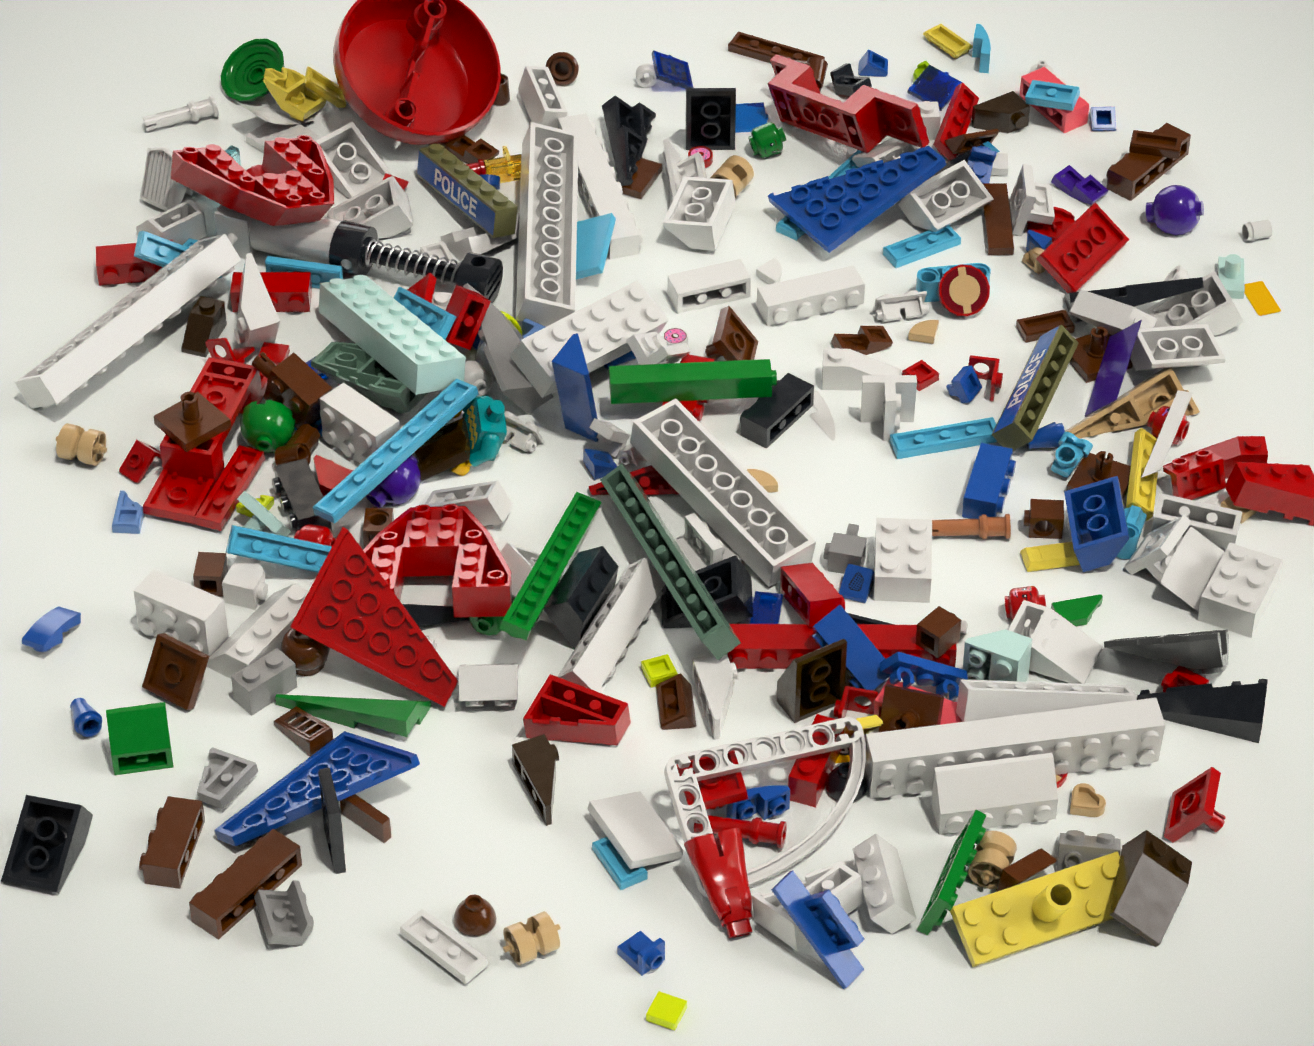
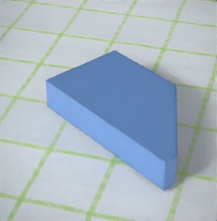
M120 490L112 522V532L140 534L144 519L143 507L138 502L132 501L125 491Z

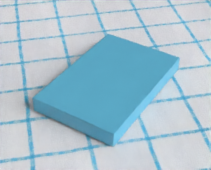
M612 213L577 222L576 280L603 273L616 221Z

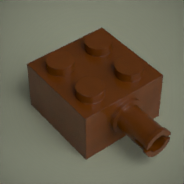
M261 352L260 356L257 355L254 358L252 366L268 379L263 398L282 403L292 411V418L295 420V427L297 429L303 424L311 426L321 418L319 398L330 392L332 387L297 354L293 352L278 365L270 360L264 352Z

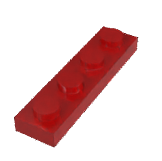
M963 82L955 88L933 144L938 152L943 154L949 161L956 158L958 154L952 153L945 140L966 134L972 119L973 106L977 105L979 97Z
M241 445L238 446L196 514V525L222 531L236 505L239 503L237 498L246 491L265 460L263 451Z

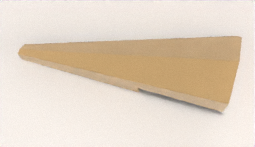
M1172 367L1164 368L1119 396L1116 401L1100 408L1065 432H1070L1080 439L1147 425L1149 416L1153 411L1157 412L1162 406L1171 407L1178 390L1189 391L1183 389ZM1192 397L1185 411L1186 416L1200 412Z

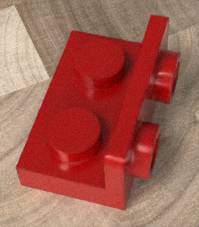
M1199 450L1195 455L1186 458H1176L1172 460V463L1163 465V472L1171 476L1173 496L1193 500L1225 488L1223 458L1211 450Z

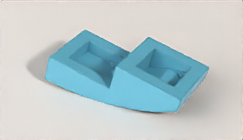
M976 24L972 57L980 58L979 73L989 74L990 39L981 24Z

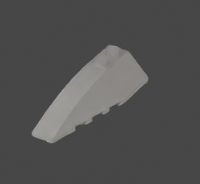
M468 283L463 286L466 289L479 293ZM490 302L480 326L481 330L478 331L480 339L486 343V346L483 347L485 355L502 393L529 414L554 398L551 393L542 398L510 356L524 337L513 323Z

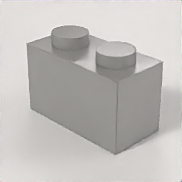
M276 648L231 676L234 701L251 716L273 703L276 694H287L297 688L295 663Z

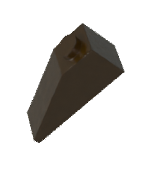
M545 734L512 744V764L545 825L548 826L552 824L556 761H559V753L555 744L550 745Z

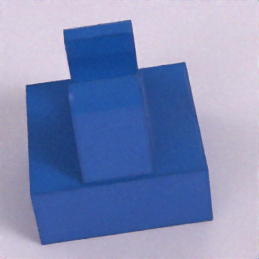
M972 365L963 366L957 375L953 377L952 384H947L946 386L950 396H958L961 403H970L982 389V385Z

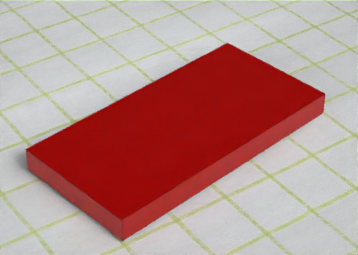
M1095 202L1051 243L1036 260L1067 293H1072L1079 290L1130 239Z

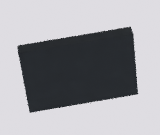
M329 767L319 769L318 772L322 816L333 870L336 874L346 872L341 812Z

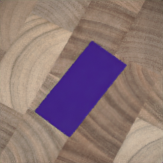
M1142 320L1110 336L1085 416L1117 400Z

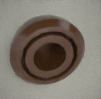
M568 52L554 53L548 58L545 66L549 68L557 85L572 83L579 72L578 61Z
M476 894L469 895L460 902L454 913L455 927L461 933L469 936H480L488 933L493 929L497 920L495 909L491 903Z

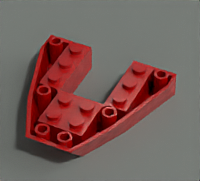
M299 135L297 138L290 139L277 137L275 140L265 141L262 169L266 173L263 176L253 177L219 145L209 144L202 148L184 147L183 150H173L170 179L229 209L271 226L320 221L334 204V180L323 150L312 137L307 135Z
M447 504L440 507H430L429 505L410 507L380 531L363 549L399 600H401L405 577L454 576L452 583L454 617L505 616L512 604L511 570L489 531L466 506Z

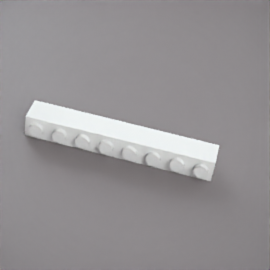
M587 113L558 118V129L579 134L578 185L592 218L612 213L616 218L608 250L610 260L640 254V244L643 243L642 231L640 228H636L634 213L629 212L628 199L623 197L621 183L616 182L614 167L609 166V156L607 152H603L601 137L596 136L595 123L590 122Z

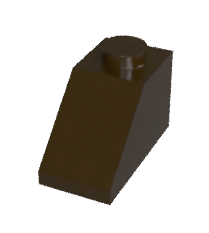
M1014 91L973 106L971 126L976 129H998L1002 133H1011L1028 126L1030 106Z
M204 296L199 297L189 313L181 347L183 353L207 357L209 351L205 342L209 339L219 338L227 325L224 301Z

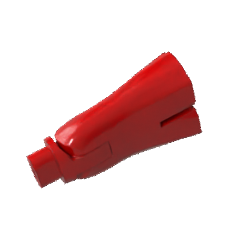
M732 828L717 832L715 836L713 833L686 841L684 847L702 882L715 914L722 921V927L727 928L729 939L753 933L749 921L753 918L751 913L752 896L746 870L741 829Z

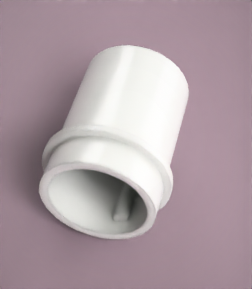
M1269 219L1255 222L1248 221L1242 225V235L1245 241L1252 242L1256 239L1272 236L1273 230Z

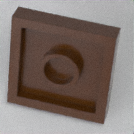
M727 306L720 310L713 342L706 346L705 353L708 358L715 360L722 356L726 361L754 360L759 341L733 309Z
M1104 327L1091 329V334L1076 338L1078 345L1069 363L1086 383L1096 380L1109 338L1112 336ZM1129 360L1126 370L1133 367L1131 360Z
M189 391L183 393L180 397V402L153 416L154 424L186 452L231 428L230 419L199 392Z
M1100 451L1097 454L1089 453L1088 457H1083L1066 486V491L1118 476L1122 499H1124L1128 492L1131 466L1114 461L1111 453H1108L1106 458V451Z
M165 633L157 634L142 688L185 710L194 709L210 656Z
M886 685L880 717L883 724L879 727L878 732L940 725L944 695Z

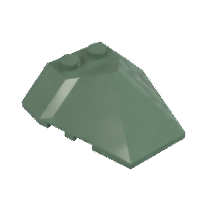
M331 342L311 361L313 368L337 383H345L374 404L391 408L398 413L410 412L428 394H414L355 343Z

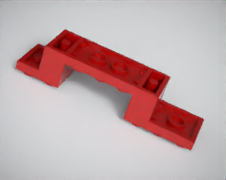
M777 54L770 59L775 77L767 84L781 122L865 153H869L886 136L920 148L926 147L930 143L927 129L920 113L921 110L917 103L866 85H862L846 101L842 102L820 93L811 66Z
M208 357L190 391L194 393L199 392L230 419L232 428L239 413L242 414L248 404L254 401L260 404L265 394L268 379L252 365ZM231 428L188 452L182 449L169 436L165 435L160 444L163 470L143 504L144 514L196 524V514L225 469L222 444Z

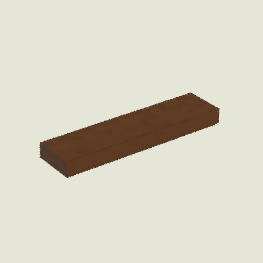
M739 31L728 44V51L770 64V59L776 54L792 60L807 61L810 57H818L825 60L824 56Z
M982 183L994 199L983 206L988 255H1014L1007 183Z

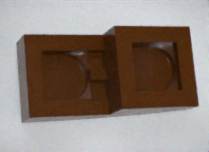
M465 135L445 144V148L462 162L468 164L477 163V160L482 159L484 165H486L498 156L500 152L481 138L474 142Z
M860 326L857 334H834L831 343L834 348L851 349L861 354L869 355L891 347L893 341L884 326Z

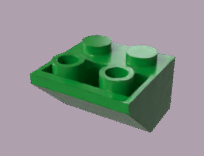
M165 702L106 710L114 775L174 768Z

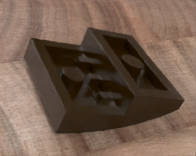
M464 418L443 426L414 452L419 460L418 468L421 481L470 460V441Z

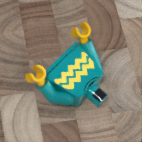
M476 396L453 417L457 418L461 415L462 411L464 412L462 417L466 421L469 434L470 460L455 466V468L451 469L452 472L464 476L469 472L470 466L476 467L484 462L495 460L507 433L504 414L505 406L502 401L493 400L490 396Z

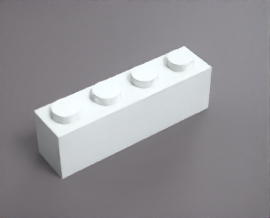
M851 265L757 287L756 307L766 325L771 326L864 304L865 283L855 266Z

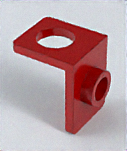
M227 338L209 339L205 342L211 358L244 363V359L255 351L253 346L232 350ZM216 345L224 348L226 351L225 357L217 354L215 350Z
M970 355L968 366L972 365L978 379L991 380L990 401H994L996 388L1001 389L1003 373L999 372L1000 359ZM978 363H983L989 367V370L983 373L978 372L974 366Z
M136 439L119 468V472L139 484L155 456L161 458L160 450Z
M845 686L842 700H836L834 717H837V719L844 718L848 710L874 715V701L878 696V692ZM858 696L867 697L871 704L867 706L860 705L855 701V698Z

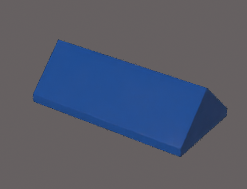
M576 333L569 338L552 360L564 426L567 430L598 442V433L589 428L594 418H598L589 371L579 335Z

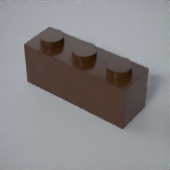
M167 796L164 807H160L158 810L156 828L149 833L147 852L141 854L139 870L143 871L145 884L180 889L205 823L203 801Z

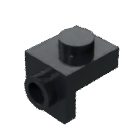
M845 63L830 72L836 95L851 96L862 85L872 87L870 77L854 76L850 63Z

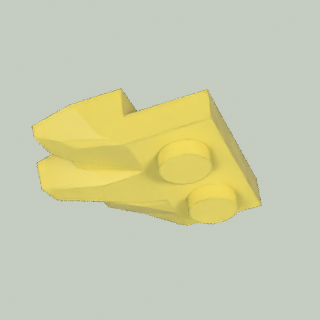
M282 67V73L273 68L265 69L263 81L280 108L289 113L292 118L304 121L325 106L327 100L305 86L304 75Z

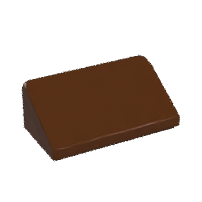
M992 129L962 134L945 140V143L953 154L965 153L971 150L972 147H977L987 141L992 143L999 130Z
M680 673L657 684L661 728L663 730L696 727L692 686L687 679Z
M1041 848L1002 869L996 892L1026 881L1056 863V858Z

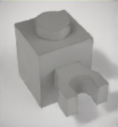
M848 523L846 534L834 532L831 543L826 542L823 559L828 560L827 571L844 574L848 564L863 567L866 558L867 538L858 536L859 525Z

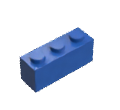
M985 443L980 444L963 498V518L979 519V516H982V514H986L987 517H996L997 513H1003L1005 504L1003 494L1008 495L1011 479L1008 477H1013L1016 469V461L1012 460V448Z
M841 605L837 606L813 626L812 630L815 634L812 635V638L820 648L841 639L847 641L846 671L852 677L849 680L852 687L875 691L889 679L890 674L881 672L880 662L885 660V658Z

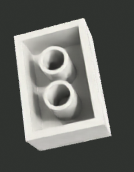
M345 383L340 384L319 398L323 439L360 464L400 430L398 419Z
M876 517L873 601L930 603L932 583V520Z
M1230 542L1201 596L1198 621L1252 638L1279 585L1283 559Z
M154 569L133 590L139 631H142L144 634L157 637V634L165 633L209 656L229 638L224 599Z

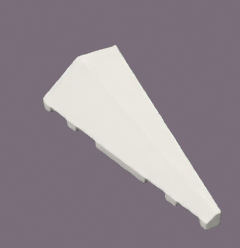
M517 215L516 229L513 235L492 238L483 229L476 226L440 236V239L445 242L449 251L461 262L469 252L482 254L518 238L519 215Z

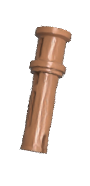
M982 514V516H979V519L932 520V536L979 535V538L987 539L988 536H1005L1006 539H1010V514H1005L1004 517H987L986 514Z

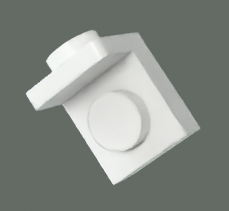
M594 418L589 428L598 433L597 447L608 452L611 456L619 458L620 452L624 449L630 434L611 422Z

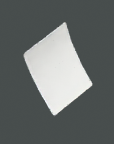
M237 102L262 120L274 124L293 125L315 120L311 116L304 121L296 120L289 113L283 111L278 104L252 106Z
M1190 527L1173 554L1161 579V584L1199 612L1201 596L1224 551L1193 527Z

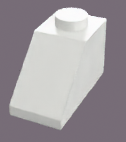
M237 555L222 582L224 602L256 610L260 601L264 600L268 594V584L265 582L264 570L258 560Z

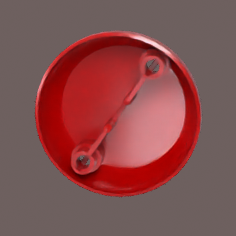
M357 0L342 19L335 36L333 46L334 72L345 100L357 116L368 126L393 140L414 145L442 144L453 141L465 135L479 124L490 110L498 94L501 66L496 45L483 22L460 0Z

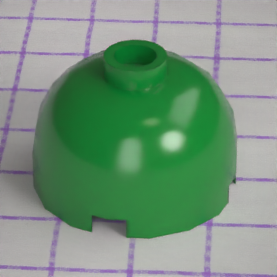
M266 400L265 404H257V401L251 402L244 408L241 415V435L251 448L263 452H275L278 447L285 446L293 435L295 420L292 418V411L282 403L272 400Z

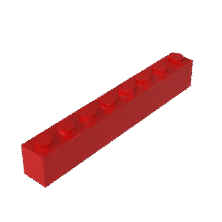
M729 624L741 642L727 653L730 663L734 662L736 669H787L794 659L820 649L819 645L812 638V635L815 634L812 630L813 627H808L807 624ZM857 624L885 659L896 652H901L955 667L956 643L937 658L916 645L917 625Z

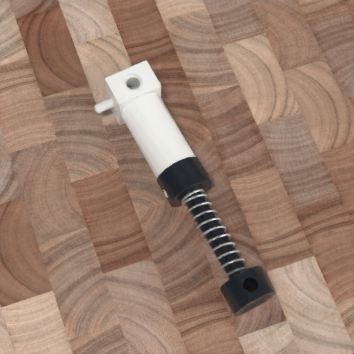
M220 205L214 213L217 235L226 234L242 259H246V254L252 253L254 257L259 250L296 260L342 266V272L351 275L366 276L373 263L376 264L378 269L382 265L386 266L387 271L395 268L396 274L400 270L404 271L405 276L411 272L414 278H417L418 275L425 277L431 273L436 277V281L437 279L441 280L442 285L446 284L447 281L451 282L452 287L455 285L463 287L468 283L490 300L492 304L497 298L501 287L503 264L497 258L473 252L467 253L460 263H457L455 259L448 261L446 257L439 259L436 254L430 257L427 252L422 254L418 250L411 252L408 247L402 250L399 245L392 247L390 243L383 245L381 241H378L377 230L374 227L325 216L320 221L271 226L223 205Z

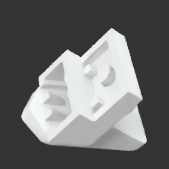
M148 147L140 197L143 201L167 211L181 204L185 193L192 196L193 192L196 191L170 179L173 153L170 149L166 147Z

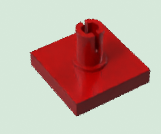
M735 750L728 752L729 761L733 764H739ZM702 757L699 759V765L703 770L711 771L715 768V763L711 758ZM690 760L689 767L679 768L678 764H676L679 776H682L684 770L693 768L692 760ZM741 772L698 781L706 810H714L716 807L722 808L724 805L748 799ZM684 791L687 805H692L695 802L693 794Z
M1210 767L1172 792L1164 833L1165 838L1173 843L1203 823L1214 832L1219 831L1223 827L1226 817L1214 809L1221 772L1214 767Z

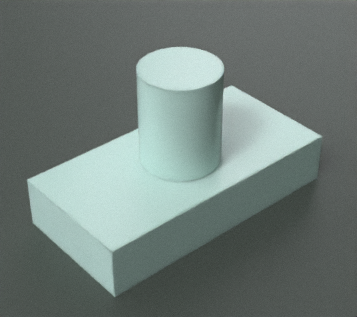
M1229 254L1227 257L1218 256L1217 275L1228 294L1233 299H1244V258L1236 254Z
M246 491L237 498L254 514L243 527L262 531L267 526L277 535H289L291 531Z

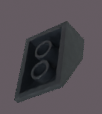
M686 88V150L697 146L707 147L711 150H735L736 88Z
M736 555L695 571L729 624H735L753 617L751 575ZM665 584L661 590L663 592L661 596L662 626L665 629L693 628Z
M26 795L1 882L59 894L85 845L93 814L80 804Z

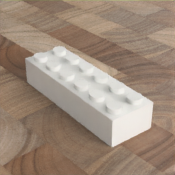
M636 280L522 339L510 357L539 395L544 398L557 391L552 360L573 334L578 333L590 373L632 351L626 341L632 335L656 331L660 334L669 320L639 281Z

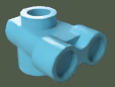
M1064 432L1058 442L1060 447L1056 450L1051 470L1068 478L1083 457H1088L1093 445L1088 440L1079 439L1070 432Z

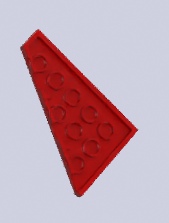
M342 527L290 627L446 707L459 681L350 531Z

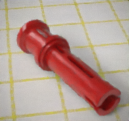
M708 815L713 834L723 830L739 828L741 829L742 838L749 839V842H752V844L757 845L759 842L776 844L777 848L784 847L787 833L786 821L771 823L764 822L758 817L753 818L752 821ZM697 820L699 823H694V832H702L703 825Z

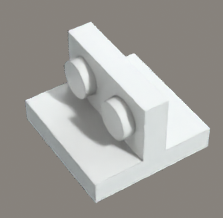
M1022 164L1009 198L1012 234L1022 236L1027 221L1052 225L1055 218L1051 185L1034 182L1033 166L1028 164Z
M657 331L634 334L626 340L639 362L637 365L676 363L691 352L686 343L667 346L665 339Z
M862 375L860 421L882 422L883 441H890V434H894L895 430L900 429V422H914L917 388L916 375Z
M695 513L685 516V536L675 541L695 571L734 555L742 563L741 557L711 526L708 527L706 522H702Z
M1183 514L1147 533L1124 566L1126 570L1132 575L1147 568L1161 584L1164 572L1191 521Z

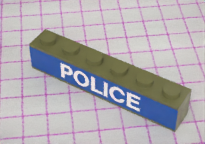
M431 144L429 147L419 148L417 176L492 238L515 234L518 206L444 148L443 145Z
M1062 325L1057 326L1038 338L993 430L992 436L1003 447L1012 448L1014 451L1033 440L1078 345L1076 339Z

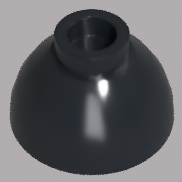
M850 762L841 763L827 777L826 790L835 800H839L843 792ZM863 776L854 801L862 798L867 791L865 776Z

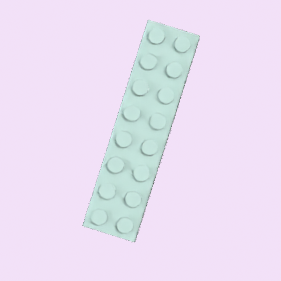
M355 275L351 279L344 280L334 278L330 282L320 283L319 313L414 394L444 390L456 379L464 381L466 357L369 279L368 276Z

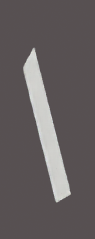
M1177 391L1142 477L1162 469L1193 392Z

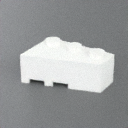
M841 862L805 875V880L801 881L811 895L829 889L838 898L840 905L847 914L864 903L861 875ZM761 892L751 895L754 919L757 924L796 951L809 943L773 892L763 896Z

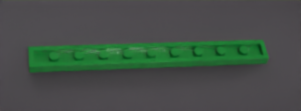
M576 491L503 618L499 630L508 633L511 637L527 640L597 515L602 503L601 501Z

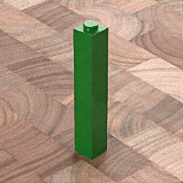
M770 359L609 366L611 404L670 402L674 399L678 401L772 397V386H777L776 370H771Z

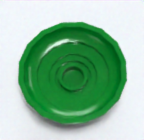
M267 38L253 39L235 49L224 63L221 72V86L227 96L237 101H254L267 95L269 90L263 81L265 69L273 68L282 73V67H285L283 51L276 42Z

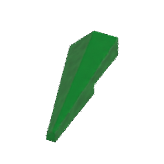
M276 694L275 696L276 705L288 709H293L297 706L314 717L355 729L358 723H362L404 737H408L415 724L420 725L432 706L431 701L287 694Z

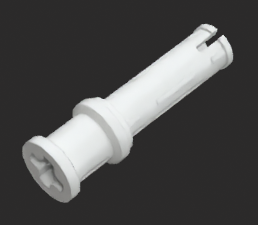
M210 95L208 99L197 102L191 100L186 106L142 116V119L145 121L143 122L144 127L148 132L188 120L198 122L200 118L213 115L217 117L219 112L214 96Z

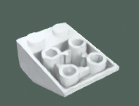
M1023 600L1008 629L1009 631L1032 638L1030 671L1068 683L1085 684L1103 648L1102 645L1051 608Z

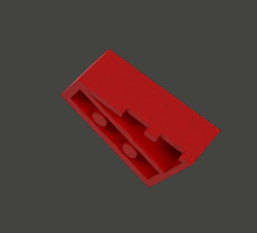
M1236 462L1225 484V488L1235 506L1266 514L1269 510L1284 514L1283 517L1285 519L1292 520L1295 516L1309 520L1308 525L1314 526V473L1310 465Z
M551 674L523 717L526 738L531 739L545 734L548 740L618 745L631 724L628 703Z

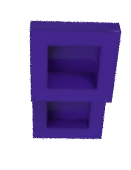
M1070 165L1055 174L1051 180L1052 184L1067 195L1090 205L1109 191L1091 174L1084 178Z

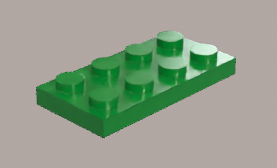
M975 810L955 840L918 925V931L928 935L934 925L940 927L947 914V910L951 911L958 897L956 888H961L968 874L965 871L966 866H970L977 853V850L974 849L975 844L979 845L986 832V828L982 827L986 814Z

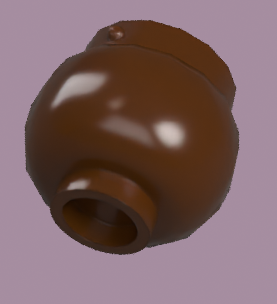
M292 628L285 633L281 642V651L295 663L297 675H315L324 668L330 652L329 647Z

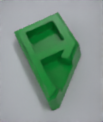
M1098 594L1051 603V609L1074 626L1087 625L1097 607L1101 606L1103 596Z

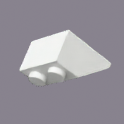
M518 663L460 664L458 666L459 701H466V706H483V701L495 700V706L512 705V700H518Z

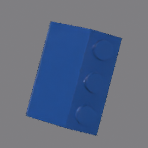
M1118 476L1064 491L1073 549L1083 572L1110 565L1129 540Z

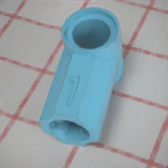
M1134 505L1124 508L1129 540L1116 556L1120 559H1130L1136 551L1147 515L1142 511L1141 507Z

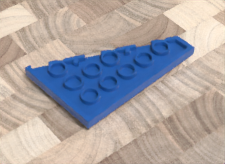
M926 146L914 152L900 154L901 158L883 163V160H879L857 169L846 170L845 175L831 179L828 176L809 181L804 185L793 186L791 191L775 196L774 193H770L768 199L775 208L830 253L945 167L946 161L934 149Z
M344 731L226 820L214 832L218 840L238 846L268 833L272 829H277L322 809L318 776L319 769L330 767L337 800L340 801L420 765L418 756L415 753Z

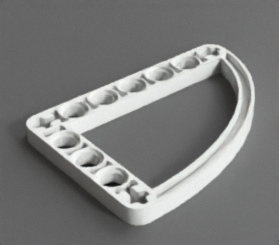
M844 717L671 757L665 765L664 776L684 843L694 837L713 833L698 781L849 747L850 765L847 781L833 810L810 835L778 857L747 870L749 887L760 884L784 872L804 859L835 830L849 811L858 794L866 763V743L860 722L852 717ZM845 726H847L848 730H854L851 738H849L848 734H841L837 736L836 742L834 741V734L841 733ZM817 731L823 732L828 738L827 744H816L812 739V734ZM787 738L796 739L800 745L799 750L795 752L789 751L784 745V740ZM759 744L769 746L772 752L771 756L768 758L760 757L756 752V746ZM732 750L739 751L743 756V762L740 764L731 763L727 756L728 752ZM702 757L711 758L715 763V768L711 771L703 770L699 765V759ZM690 760L693 761V768L684 770L682 776H679L677 772L671 771L675 764H678L679 768L689 767ZM683 791H688L693 794L695 802L692 805H684L679 800V794ZM692 819L699 820L703 825V831L699 834L690 832L687 828V822ZM690 861L697 888L701 895L708 898L702 882Z

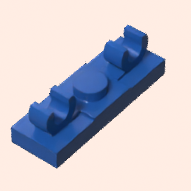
M896 652L880 662L881 672L890 674L889 678L892 685L900 682L902 678L903 688L911 686L914 682L919 686H935L936 694L945 695L949 693V700L951 701L958 697L960 679L968 680L967 670L901 652Z

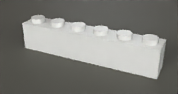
M645 557L625 569L557 677L602 693L604 690L602 685L615 672L616 662L627 653L628 648L626 646L640 632L638 629L639 625L650 616L652 612L650 610L651 606L663 595L661 590L665 583L658 571Z
M960 679L956 714L963 722L1133 701L1137 700V694L1128 685Z

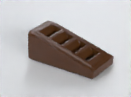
M297 706L273 721L274 725L310 757L333 740V731L330 726Z

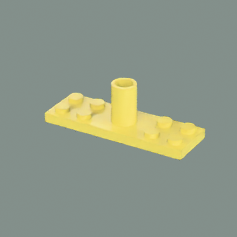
M1118 851L953 906L950 913L972 967L1115 919L1110 916V909L1120 860Z

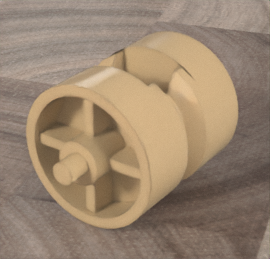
M733 155L710 178L732 180L736 198L752 181L754 171L746 159Z
M66 423L55 439L57 441L56 452L60 458L68 460L78 458L82 463L96 466L101 462L104 453L107 452L106 434L103 431L95 429L85 431L81 426Z
M986 831L979 845H976L975 850H977V853L969 866L968 874L977 885L988 889H997L1002 869L1012 864L1017 851V845L1009 835L1003 832Z
M540 912L527 918L526 924L520 921L503 929L506 943L503 951L505 953L509 951L516 964L522 965L536 959L538 952L545 955L559 949L560 938L558 930L561 927L559 924H554L547 912Z

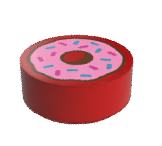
M697 146L688 152V157L699 152L704 158L705 168L713 163V152L707 147Z

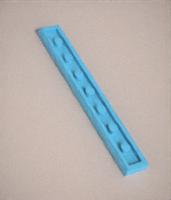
M459 379L453 381L312 507L314 514L335 524L479 395L477 387Z

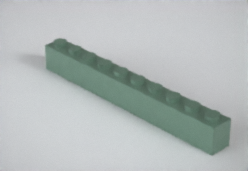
M620 464L600 479L696 634L715 658L719 660L741 643L640 484L626 467Z

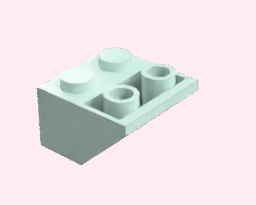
M1006 629L967 638L964 646L963 670H967L968 680L1026 682L1029 675L1032 638Z

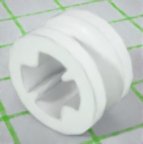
M643 63L636 68L635 75L638 85L649 88L657 83L658 75L654 65ZM649 73L650 77H644L643 74Z

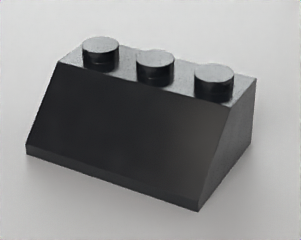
M604 546L578 552L544 608V611L573 649L576 648L615 587L619 566Z

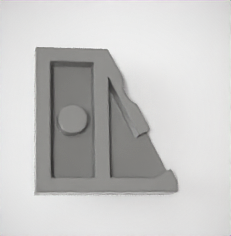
M212 747L208 753L210 757L209 764L204 766L203 779L199 783L197 795L199 801L223 809L258 773L256 762Z

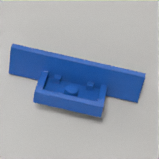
M793 870L789 871L771 890L837 982L845 989L864 971L863 966L850 949L858 947L865 938L858 930L856 923L844 911L838 898L829 889L811 895Z

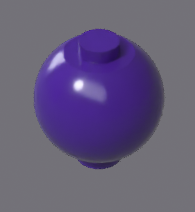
M1183 185L1165 187L1157 193L1153 202L1146 203L1147 222H1155L1162 232L1169 235H1183L1192 231L1199 223L1200 216H1204L1203 201H1199L1197 194Z
M413 455L408 457L365 496L367 500L377 508H382L387 502L395 506L404 504L412 499L417 493L421 481L417 459Z

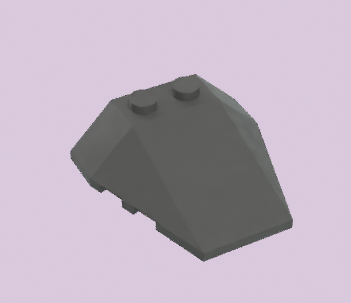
M1228 629L1111 639L1104 641V647L1190 669H1201L1202 674H1214L1222 672V667L1228 665L1229 634Z

